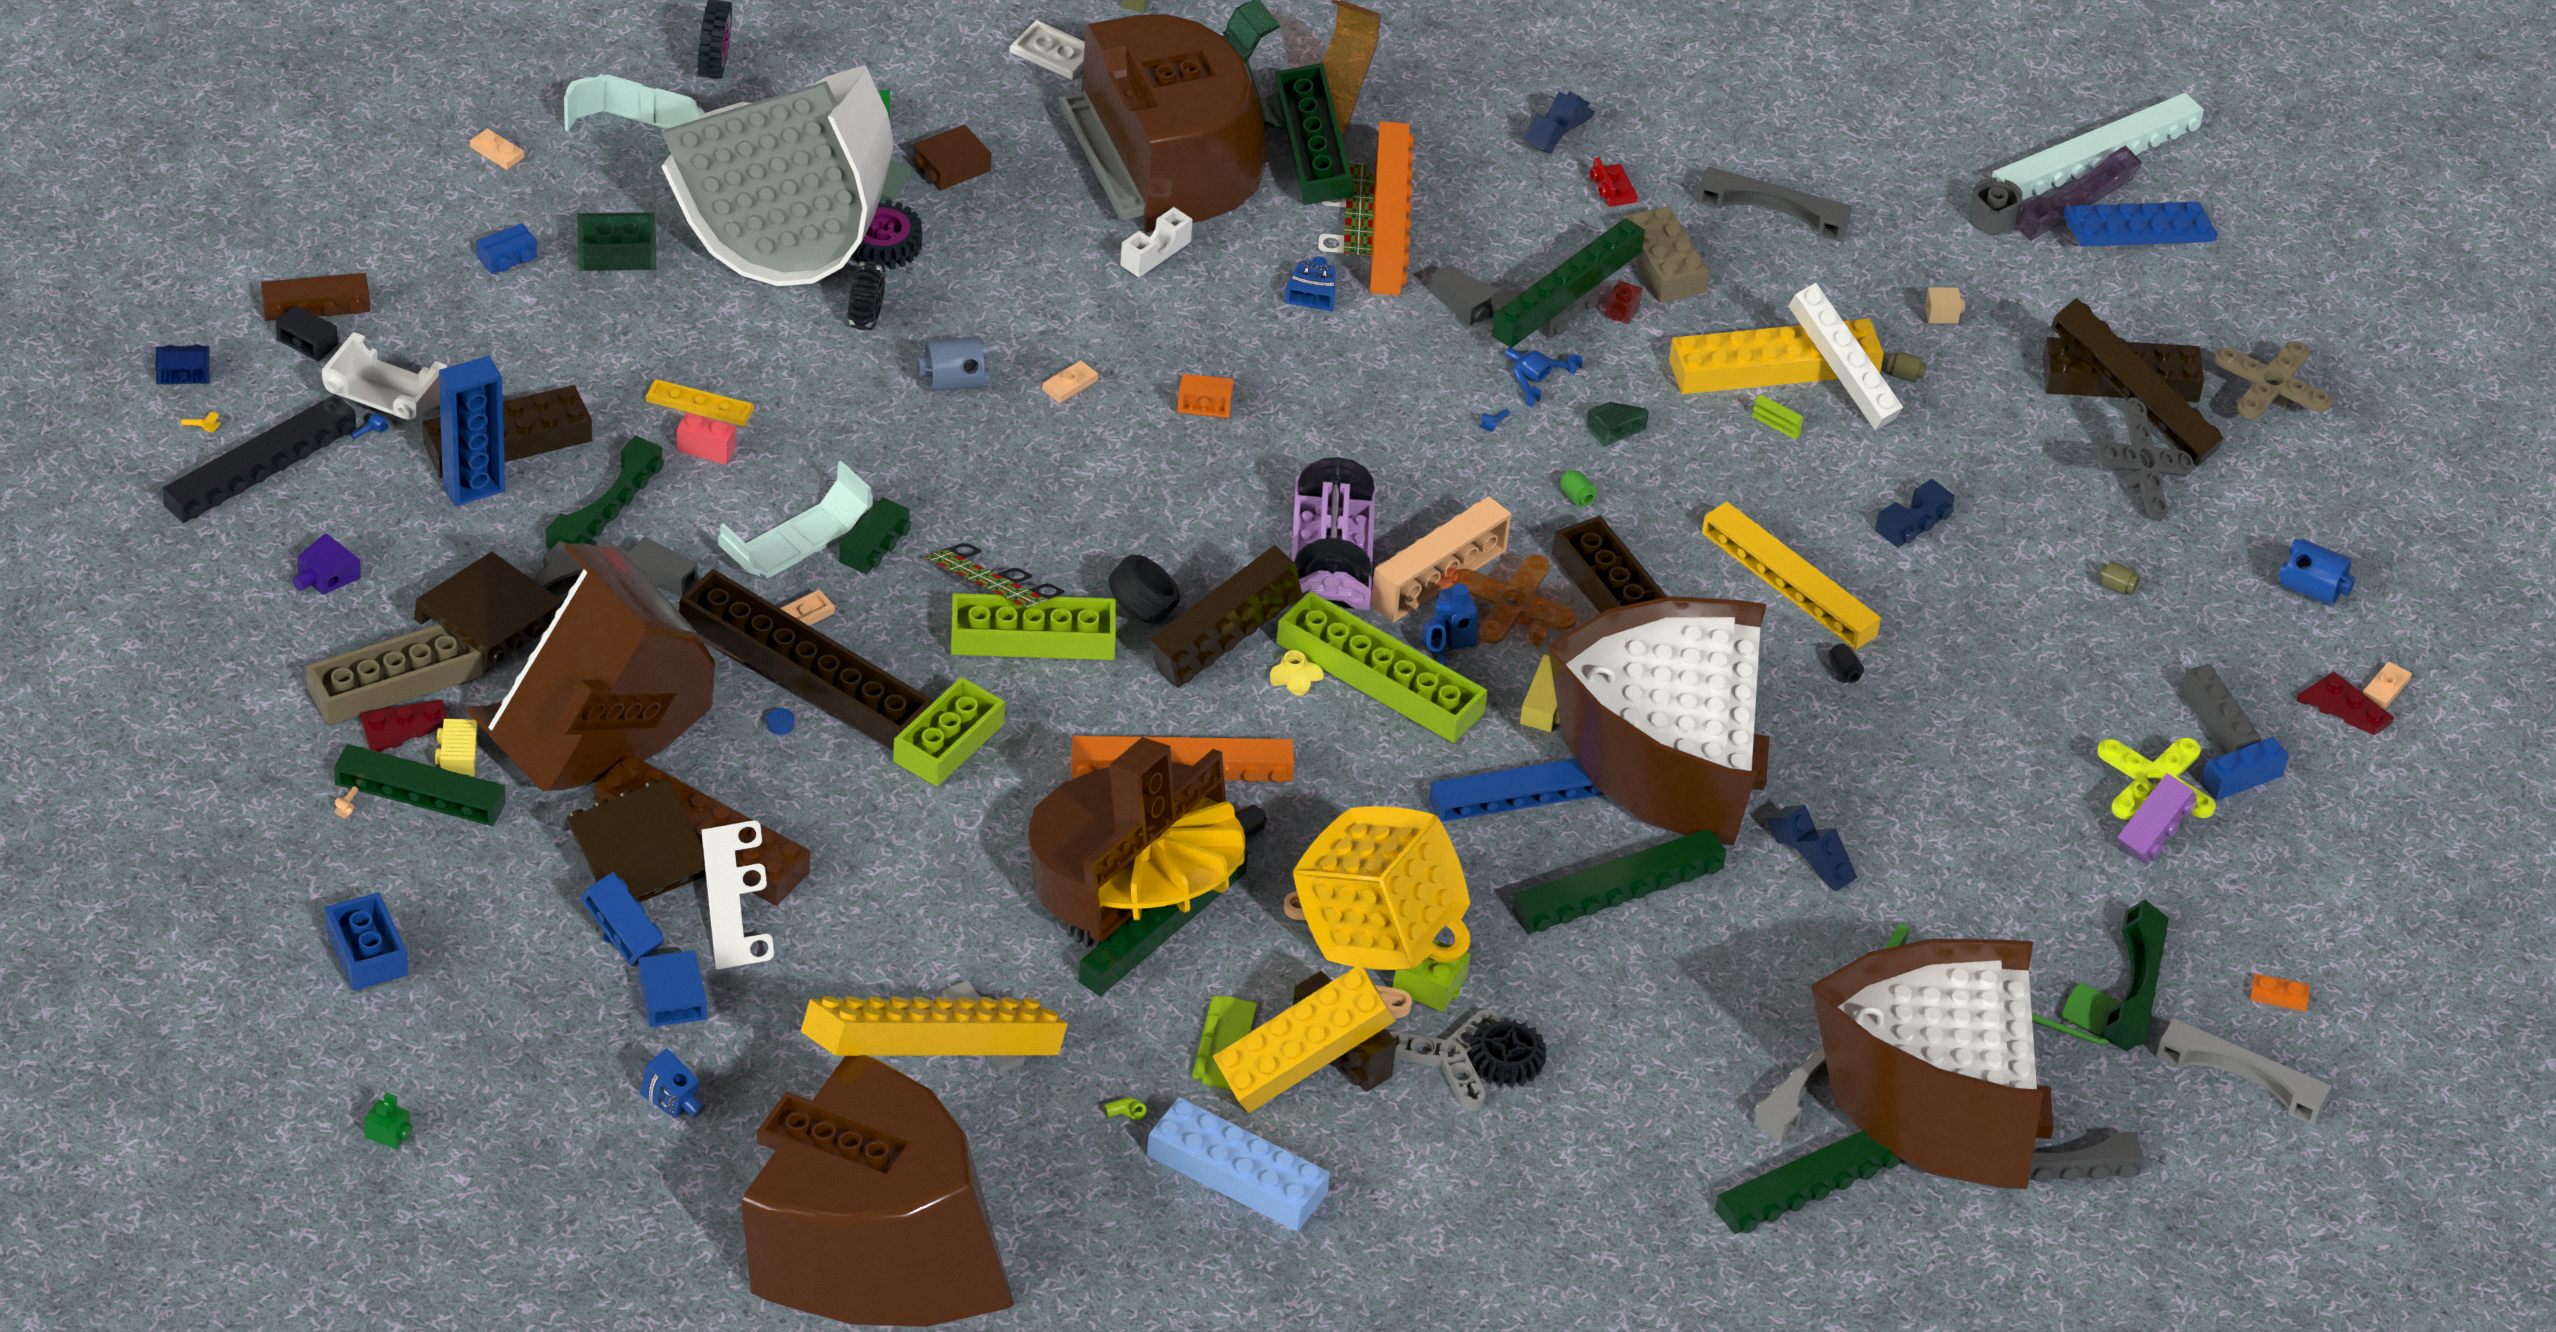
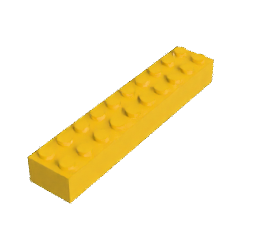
M823 996V999L809 1000L801 1032L835 1056L1059 1055L1068 1023L1059 1018L1057 1012L1045 1009L1040 1005L1041 1002L1030 997H1025L1024 1000H1015L1009 997H1003L1002 1000H994L988 997H981L980 1000H972L966 997H958V1000H950L945 997H936V1000L914 997L913 1000H906L896 996L891 997V999H882L875 996H870L868 999H859L853 996H847L846 999H837L831 996Z

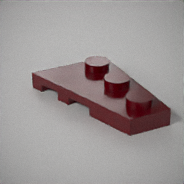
M2334 671L2298 694L2297 702L2304 705L2309 703L2318 707L2320 712L2327 715L2329 713L2343 718L2345 723L2372 735H2376L2391 725L2394 719L2391 714Z
M443 699L360 713L368 749L377 752L391 747L395 749L402 746L404 741L414 737L420 738L437 731L438 728H443L444 719H448Z

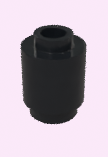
M1841 643L1835 645L1829 651V663L1841 682L1854 683L1861 678L1864 673V666L1850 646Z
M1252 804L1234 812L1235 817L1239 820L1244 830L1245 838L1264 830L1267 818L1262 808Z

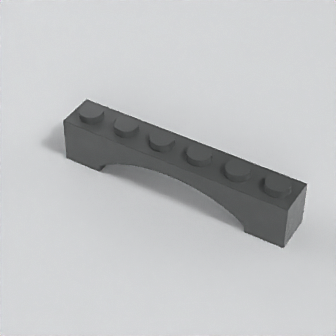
M1709 166L1700 183L1697 203L1719 209L1726 205H1751L1780 211L1807 223L1818 232L1817 236L1842 242L1847 230L1852 210L1851 205Z
M2108 1133L2106 1140L2094 1146L2076 1151L2061 1153L2033 1152L2029 1180L2046 1182L2050 1179L2064 1178L2065 1180L2073 1181L2085 1177L2103 1179L2107 1176L2130 1178L2134 1175H2140L2144 1157L2137 1133Z

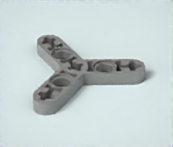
M1489 1009L1480 1010L1447 1040L1391 1031L1389 1033L1397 1039L1398 1044L1395 1051V1059L1441 1067L1461 1107L1468 1111H1477L1484 1106L1486 1093L1469 1059L1472 1047H1470V1043L1464 1042L1461 1038L1464 1036L1473 1037L1476 1030H1480L1482 1022L1490 1025L1488 1022H1491L1492 1019L1500 1022V1017L1495 1011ZM1418 1047L1428 1048L1430 1052L1427 1054H1420L1415 1049ZM1436 1050H1439V1055H1435ZM1449 1053H1454L1453 1057H1448ZM1457 1073H1465L1469 1076V1078L1466 1080H1459L1455 1078L1454 1075ZM1468 1088H1470V1093H1471L1472 1097H1471V1096H1468V1097H1467V1095H1468Z

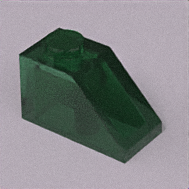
M1607 402L1588 411L1586 429L1603 447H1606L1646 430L1649 411L1646 408Z

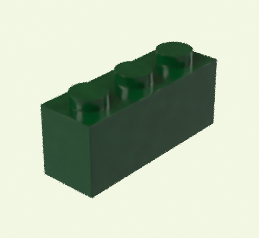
M882 497L840 543L839 562L866 575L873 567L877 568L883 556L895 548L897 540L902 535L906 536L911 528V521H909L910 509Z

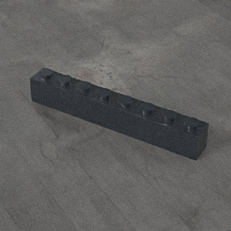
M337 394L328 397L163 487L164 507L183 524L191 519L198 518L205 511L221 505L227 499L243 493L247 488L265 481L267 477L278 471L285 470L289 465L300 459L307 458L311 453L322 447L329 446L333 441L344 435L352 433L356 429L355 410Z

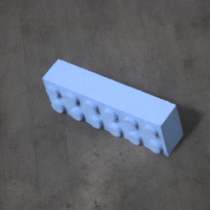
M1178 1097L1148 1136V1157L1297 1232L1328 1194L1329 1171Z

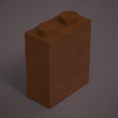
M964 124L914 143L911 160L913 166L917 170L920 169L925 175L928 183L933 184L941 191L990 172L992 153Z

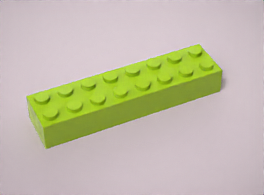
M1309 591L1278 621L1277 644L1289 651L1298 650L1302 652L1307 661L1319 665L1326 672L1452 743H1455L1485 713L1488 690L1312 591Z

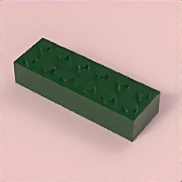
M1319 63L1274 71L1277 98L1303 204L1308 205L1353 197L1352 176L1324 64Z

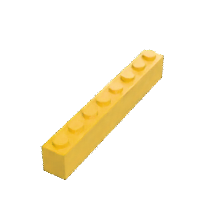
M1726 501L1705 515L1702 529L1703 535L1855 650L1878 635L1881 621L1879 615L1841 588L1836 582L1821 573L1816 567L1801 558L1796 552H1793L1781 543L1776 537L1769 534L1739 509Z

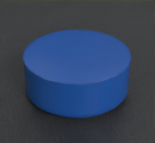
M784 708L771 710L767 715L768 730L778 735L791 732L794 728L793 713Z

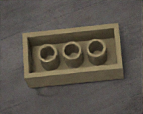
M1669 206L1623 216L1622 220L1627 218L1645 229L1642 253L1633 260L1659 303L1706 293L1709 270Z

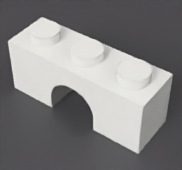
M1173 207L1157 218L1156 228L1151 237L1138 231L1122 242L1120 265L1140 278L1191 242L1193 219Z

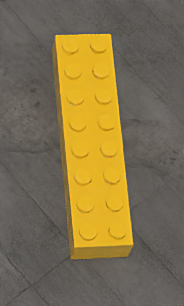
M1871 320L1843 321L1880 373L1884 352ZM1802 325L1672 337L1669 361L1681 394L1839 379Z

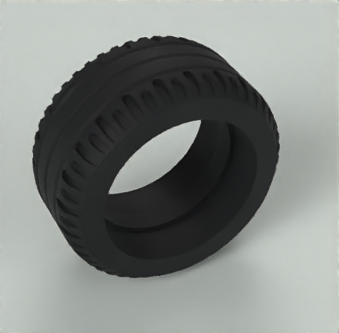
M1129 555L1125 557L1109 576V587L1115 599L1128 613L1140 621L1149 624H1159L1179 604V590L1174 580L1161 566L1145 556Z

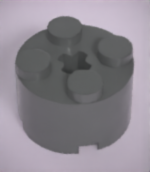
M1993 177L1983 179L1976 184L1969 210V218L1972 223L1979 229L1984 230L1987 235L1992 236L2008 232L2018 225L2023 197L2022 190L2018 185L2006 179L2005 182L1996 181L1997 178Z

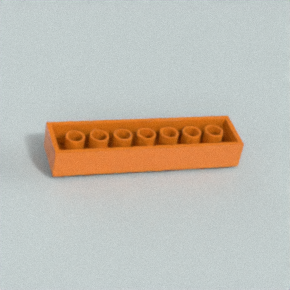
M1379 122L1375 163L1370 293L1400 295L1401 286H1406L1407 271H1403V269H1407L1409 265V252H1407L1410 244V235L1408 233H1410L1411 218H1409L1411 201L1409 200L1412 193V184L1410 182H1412L1413 167H1411L1413 151H1409V149H1413L1414 134H1409L1410 124Z

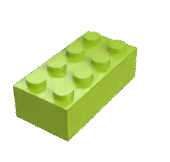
M960 677L894 738L893 762L938 787L1004 725L1005 701L967 679Z

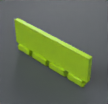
M1225 995L1223 997L1213 996L1211 998L1208 1016L1206 1017L1192 1073L1193 1079L1202 1080L1204 1085L1232 1090L1213 1056L1250 1033L1257 1003Z

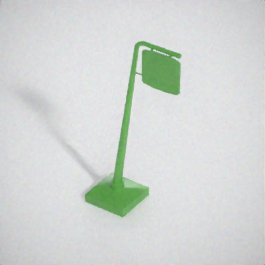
M1899 923L1884 949L1905 945L1910 928ZM2079 983L2069 996L2062 1012V1018L2068 1021L2066 1025L2032 1013V1021L2096 1044H2105L2110 1041L2108 1037L2099 1039L2067 1027V1025L2071 1022L2100 1036L2102 1034L2105 1013L2117 1006L2118 1001L2083 983Z

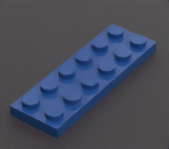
M2200 202L2065 206L2063 216L2081 247L2215 241L2218 235Z

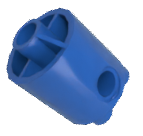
M2295 538L2289 550V553L2292 554L2288 563H2283L2278 575L2281 577L2280 583L2282 587L2331 607L2334 606L2340 594L2349 596L2356 580L2355 576L2349 574L2352 558L2303 538L2301 540ZM2303 566H2309L2307 569H2300Z

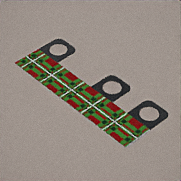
M960 543L924 557L1025 608L1065 592L1063 589L1048 583L1028 590L1016 584L1032 578V574L1020 568H1011L995 574L965 559L981 553V549L969 543ZM959 547H970L974 551L969 554H962L957 552L956 549ZM1009 572H1021L1025 576L1020 579H1013L1008 577L1007 574ZM1044 587L1056 589L1057 592L1046 595L1040 593L1039 590Z

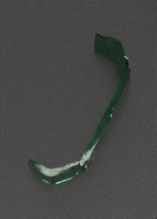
M1252 0L1235 9L1227 23V29L1222 33L1243 57L1248 66L1260 103L1264 126L1268 125L1272 128L1285 130L1277 93L1275 92L1267 98L1259 97L1248 61L1260 39L1278 29L1280 24L1260 0Z

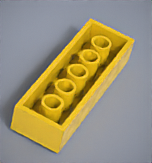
M1359 964L1215 1054L1213 1058L1237 1100L1249 1113L1380 1032L1396 1020L1370 976Z

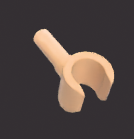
M352 787L344 798L338 797L335 800V805L337 806L334 811L335 814L344 819L352 814L354 805L350 801L357 794V787Z

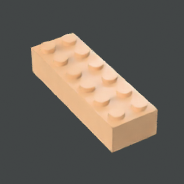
M1488 496L1482 501L1474 503L1465 512L1457 514L1446 524L1438 526L1424 538H1419L1405 550H1400L1386 562L1378 564L1374 569L1370 606L1394 623L1438 595L1441 590L1449 588L1507 550L1511 513Z

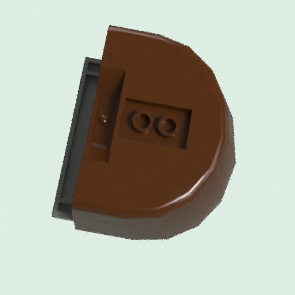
M1169 14L1132 15L1086 25L1082 93L1060 97V107L1120 220L1144 216L1143 230L1145 233L1152 232L1156 228L1157 218L1175 207L1192 218V223L1201 222L1237 209L1259 189L1266 169V134L1263 115L1248 66L1243 57L1224 36L1198 21Z

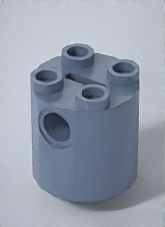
M979 336L927 340L925 342V356L917 357L918 376L927 377L930 392L982 388L984 384L990 383L989 370L985 369L984 359L988 358L987 343H983V339H980ZM972 359L968 366L963 367L965 361Z

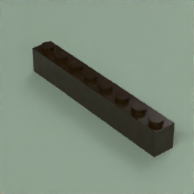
M2075 298L2055 315L2051 328L2126 400L2130 398L2140 400L2145 405L2148 421L2179 450L2189 454L2193 464L2198 467L2220 448L2224 437L2219 429L2214 425H2210L2198 409L2192 408L2179 391L2173 390L2161 374L2155 373L2142 356L2136 355L2123 338L2116 336L2105 321L2100 320L2093 314L2091 308L2086 303H2082L2078 298Z

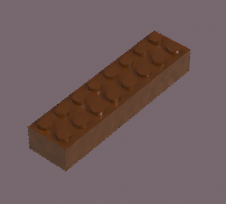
M629 753L594 785L595 804L603 799H608V801L618 798L620 793L629 789H633V791L642 789L646 783L654 779L660 782L668 778L702 848L703 829L754 821ZM760 824L761 844L757 847L736 850V867L762 864L765 867L766 887L763 890L751 893L778 906L810 873V850ZM744 827L740 830L738 838L743 843H750L756 838V831L752 827ZM756 870L747 871L743 876L744 884L750 887L756 886L761 880V875Z

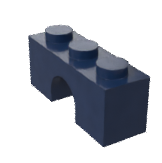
M1930 479L1914 490L1911 503L1912 509L1905 508L1898 502H1894L1880 511L1877 516L1875 531L1897 548L1906 542L1911 543L1917 535L1923 531L1931 530L1935 523L1942 519L1946 520L1951 516L1955 495L1934 479Z

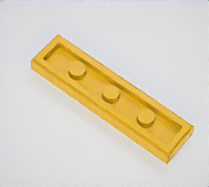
M658 379L653 381L646 394V402L744 427L754 411V404Z

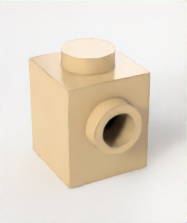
M1928 287L1925 302L1928 323H1959L1960 313L1965 311V300L1960 298L1959 288Z

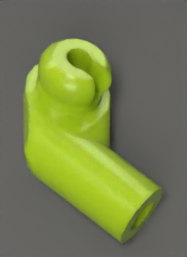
M1131 1097L1103 1104V1111L1107 1118L1121 1114L1133 1120H1141L1147 1112L1144 1103Z

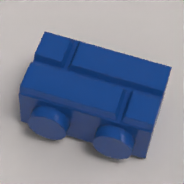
M523 223L476 241L477 258L485 265L490 274L499 271L505 272L512 266L523 262L528 263L537 257L536 238Z

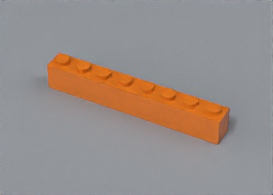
M1072 736L1071 778H1077L1089 772L1110 767V764L1141 737ZM1144 737L1169 745L1172 763L1193 766L1212 749L1222 751L1224 781L1284 782L1293 780V739Z

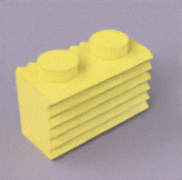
M444 719L443 728H438L437 745H441V748H436L435 765H441V768L452 772L475 776L478 744V723L475 720Z

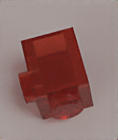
M1618 280L1607 298L1605 317L1629 325L1640 307L1642 288Z

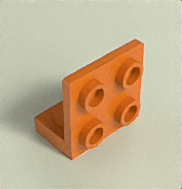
M1182 374L1177 413L1229 418L1234 380L1230 378Z

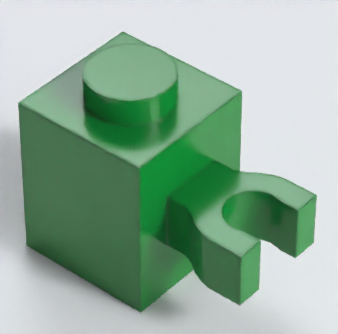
M386 1092L384 1101L378 1099L364 1119L365 1138L397 1149L403 1140L407 1141L413 1129V1125L410 1124V1111L396 1106L397 1096Z

